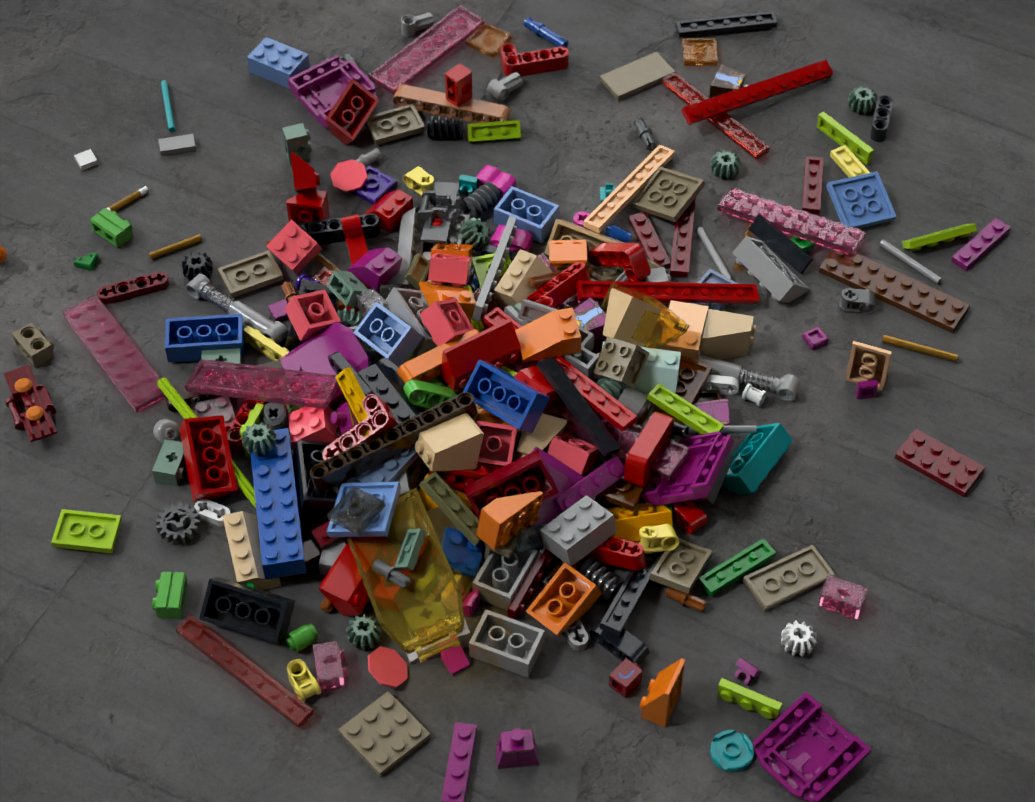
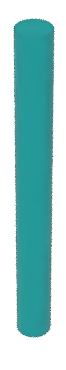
M163 80L161 81L168 130L172 133L176 130L168 83Z

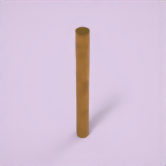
M884 335L882 339L883 343L957 362L958 359L956 354Z

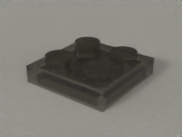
M353 486L329 512L327 517L329 521L360 535L386 505L383 500Z

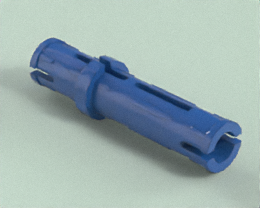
M531 17L526 18L524 21V27L532 30L535 35L545 38L558 47L567 48L569 41L546 28L543 23H538Z

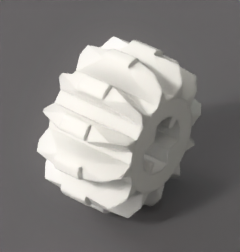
M795 620L793 625L788 623L786 629L782 630L781 645L785 646V652L792 651L793 656L799 653L803 657L805 653L810 655L812 649L816 647L817 634L813 631L812 625L806 626L805 621L799 624Z

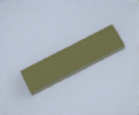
M435 471L419 484L425 493L474 546L482 541L476 535L479 519Z

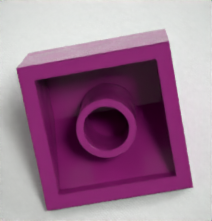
M389 247L373 249L350 266L347 271L352 272L357 279L377 291L399 273L403 257Z

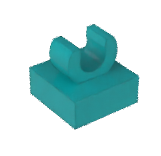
M460 175L459 195L468 193L469 196V194L478 189V178Z
M606 183V187H600V204L617 188L613 187V183Z

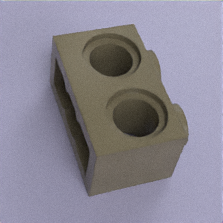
M32 322L12 333L16 347L34 368L55 357L52 341L49 338L46 340L41 328H36Z

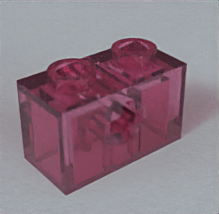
M828 574L820 593L818 605L827 610L842 613L846 617L858 619L868 588Z
M338 641L314 644L315 666L321 692L345 688L344 680L348 679L347 668L342 667L341 661H345L344 649H339Z

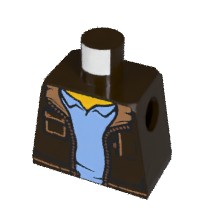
M721 64L710 85L709 98L748 86L745 84V74Z

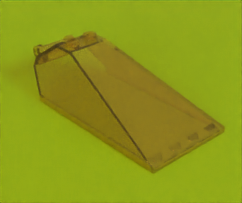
M414 488L399 495L388 536L346 538L380 626L402 651L408 654L416 651L420 662L423 663L427 661V658L453 646L456 648L461 645L456 632L464 628V614L461 590L418 490ZM421 528L427 532L414 569L411 571H399L410 578L411 582L408 588L402 589L393 582H387L385 577L373 571V564L378 559H382L391 567L395 566L408 529ZM447 636H450L449 639L443 642H440L425 650L422 649L423 647H426L436 641H439Z

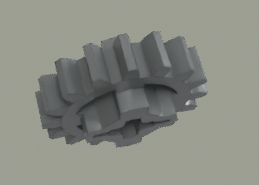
M179 502L178 506L175 507L172 503L170 509L164 507V513H158L159 519H156V529L160 533L161 539L166 538L167 543H170L172 540H174L175 544H178L179 540L186 543V538L192 540V534L199 533L198 528L201 527L199 513H196L195 507L190 509L189 504L182 507V503Z

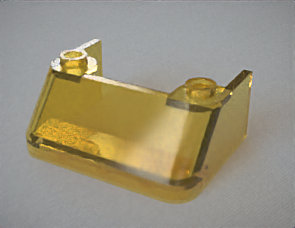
M612 283L600 307L607 313L610 291L614 288L660 309V314L645 309L631 337L645 343L651 349L661 348L682 336L690 326L659 300L616 283Z

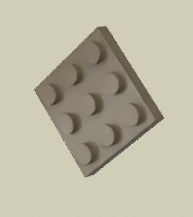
M659 167L632 200L631 206L634 209L676 222L703 189L705 182L696 177Z
M389 691L338 729V734L379 777L383 776L431 738L430 733Z

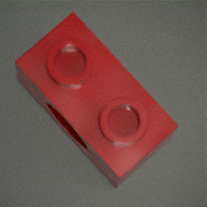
M459 63L445 73L446 100L458 108L473 98L472 71Z

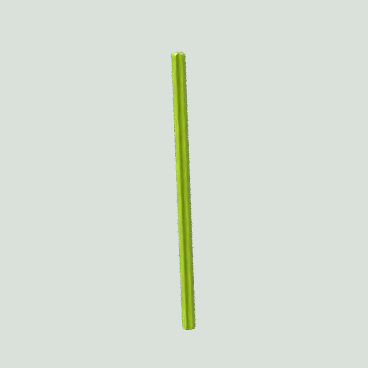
M165 377L159 379L157 382L158 387L184 419L197 418L196 414ZM232 460L236 483L256 508L254 486Z

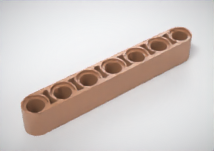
M400 85L393 97V103L398 107L413 104L419 112L443 117L447 116L448 118L454 116L455 119L461 116L462 121L472 123L508 121L511 115L510 108L505 105L472 98L457 108L446 100V94L443 92L409 85Z

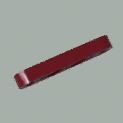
M159 271L102 286L97 290L98 301L101 304H111L163 290L169 285L168 275L165 272ZM141 283H146V284H147V285H146L145 287H143V288L137 287V286H138L139 284H141ZM122 288L129 289L127 292L124 293L119 292Z

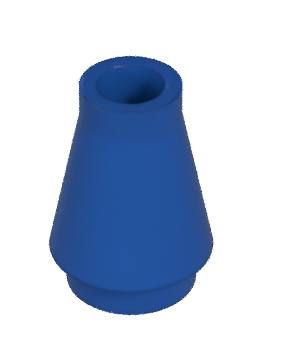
M613 224L612 226L607 225L604 234L624 243H629L631 233Z

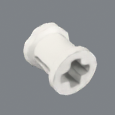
M748 383L743 391L742 399H748L760 407L766 398L767 392L765 390H758Z

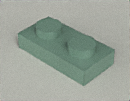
M421 528L407 530L395 563V567L399 571H411L416 566L417 558L427 533Z

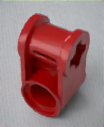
M691 500L672 503L673 519L687 533L692 534L707 523L705 513Z

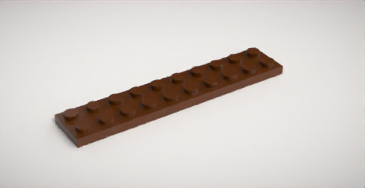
M681 356L676 394L689 403L694 404L712 372V366ZM649 401L645 411L638 419L617 455L624 468L628 453L648 423L652 412L673 417L680 424H683V422ZM669 434L652 462L649 479L645 487L626 482L623 476L596 497L633 511L676 434Z

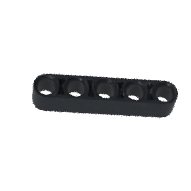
M375 214L359 215L365 239L377 237L380 233L378 216ZM343 217L296 223L319 245L346 242L341 218Z

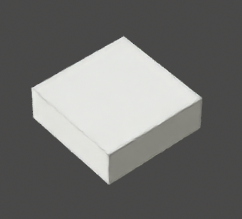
M91 149L74 155L81 170L98 165V161Z

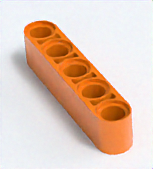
M477 329L471 330L405 362L398 368L397 374L404 383L409 380L427 382L441 375L443 350L480 332Z

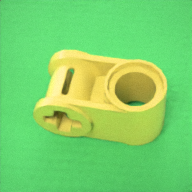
M417 166L403 176L406 186L417 192L421 197L424 191H433L434 177L425 172L421 167Z
M670 524L644 526L639 530L641 537L639 544L643 546L645 554L671 551L679 545V539Z
M295 659L289 662L287 666L288 679L299 701L303 703L306 698L314 694H321V689L316 679L312 676L304 661ZM296 671L302 672V673H300V674H298V675L293 674V673L296 672Z

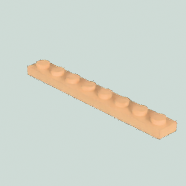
M659 145L584 220L583 226L600 233L641 191L658 168L664 167L674 157L675 151Z

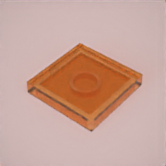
M484 22L466 40V45L494 58L500 52V47L512 40V34Z
M682 38L684 66L718 65L716 38Z

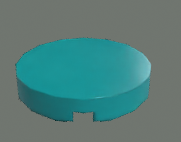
M735 730L722 731L714 737L711 743V759L723 771L740 772L746 769L753 760L754 747L752 741L743 733H737Z

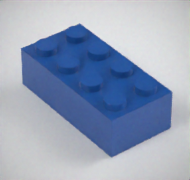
M242 314L166 319L165 351L168 363L202 360V351L240 348L241 356L244 358L245 339L243 330L245 328Z
M482 360L478 361L463 393L469 392L474 396L475 404L517 429L533 433L550 399L549 396L504 370Z

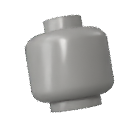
M171 419L159 420L154 426V437L162 444L165 439L179 441L181 438L179 424Z

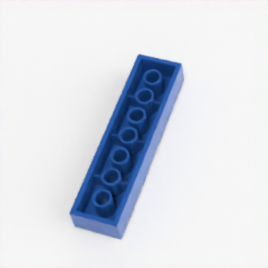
M289 428L274 430L276 432V446L273 447L272 452L266 451L265 456L262 453H259L257 456H255L254 452L251 453L260 550L265 579L307 573Z

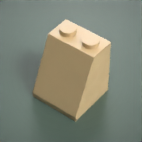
M612 288L603 335L645 347L661 310Z
M708 309L700 355L719 360L748 355L749 348H753L755 338L752 337L755 336L756 325L753 324L754 316Z
M465 413L420 432L418 441L415 443V450L431 471L476 469L484 433L468 413Z
M542 413L533 433L521 432L514 461L530 454L534 447H538L547 453L552 438L563 433L567 420Z

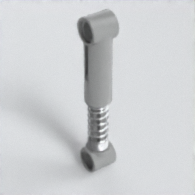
M198 274L185 286L188 294L194 299L204 298L212 304L219 306L228 315L242 314L245 327L250 326L253 329L259 330L262 335L268 339H273L276 344H279L288 336L289 331L284 324L279 321L273 322L241 301L231 300L230 297L223 295L222 292L219 293V290H215L210 280L203 274Z
M700 354L699 360L693 359L712 366L710 375L735 377L740 383L754 384L755 387H765L766 390L769 388L771 391L776 392L777 396L783 401L790 402L795 400L800 386V380L794 375L787 374L781 378H773V376L770 378L768 374L763 376V373L759 375L758 372L756 374L752 373L753 371L748 372L741 365Z

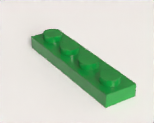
M761 539L700 576L698 583L711 597L776 556V551L764 539Z

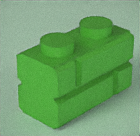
M104 208L90 220L92 231L117 248H120L125 244V241L127 242L133 237L132 224L128 220L121 219L115 211L111 212Z
M162 572L160 580H156L155 590L158 593L157 597H153L152 609L156 610L158 618L181 619L183 617L188 587L187 576L184 572Z

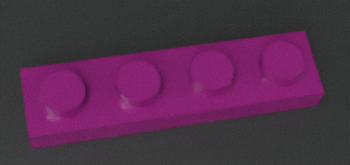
M995 218L954 254L951 262L965 271L968 270L1008 234L1011 227Z
M612 457L554 498L553 501L560 513L562 514L586 495L591 499L622 478L625 468L619 457Z
M455 722L441 802L465 801L477 725Z

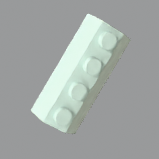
M641 347L649 352V356L636 389L642 393H650L660 383L676 394L681 352ZM598 375V380H601L603 376Z

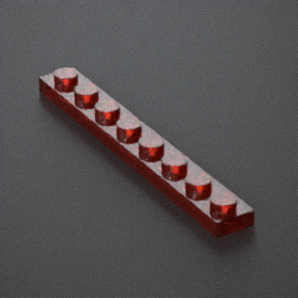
M676 72L662 79V85L688 106L709 99ZM728 113L706 119L754 159L757 160L769 152L770 147Z
M191 614L175 628L176 633L296 727L300 728L314 714L311 707Z

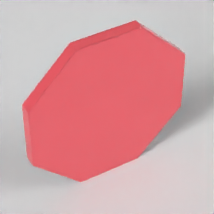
M353 159L338 163L330 174L334 188L345 193L361 189L368 179L364 164Z
M380 646L368 655V671L380 685L397 688L408 679L407 663L396 650Z

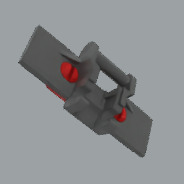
M435 182L433 191H424L422 193L421 208L417 212V218L425 221L421 242H447L451 222L457 223L462 199L461 196H458L460 183ZM429 202L433 204L432 210H428Z

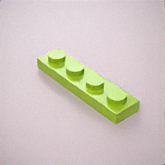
M825 112L818 115V129L840 146L846 145L857 159L865 165L872 162L874 150Z
M967 223L902 241L905 249L917 251L922 249L921 246L927 245V247L938 245V241L950 242L955 240L954 237L960 236V238L971 236V232L977 231L976 224Z
M660 383L647 396V400L700 434L721 432L723 430L724 424Z

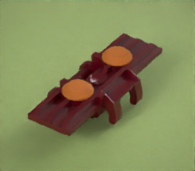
M30 364L3 373L12 397L5 400V404L11 411L15 421V429H26L30 442L56 434L57 430L49 413L51 411L53 415L56 414L55 406L50 400L47 388L43 385H38ZM24 405L27 411L20 414L17 406Z

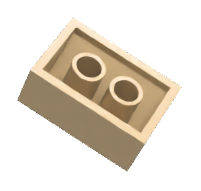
M520 249L494 290L495 304L504 308L509 305L514 308V305L522 304L523 299H526L540 288H531L528 283L530 277L554 272L537 255Z

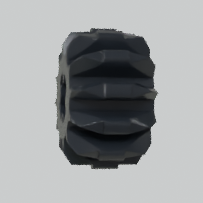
M199 251L197 254L191 252V255L185 256L184 261H182V273L184 277H187L188 281L193 280L198 274H203L210 278V274L213 273L212 260L206 253L201 255Z

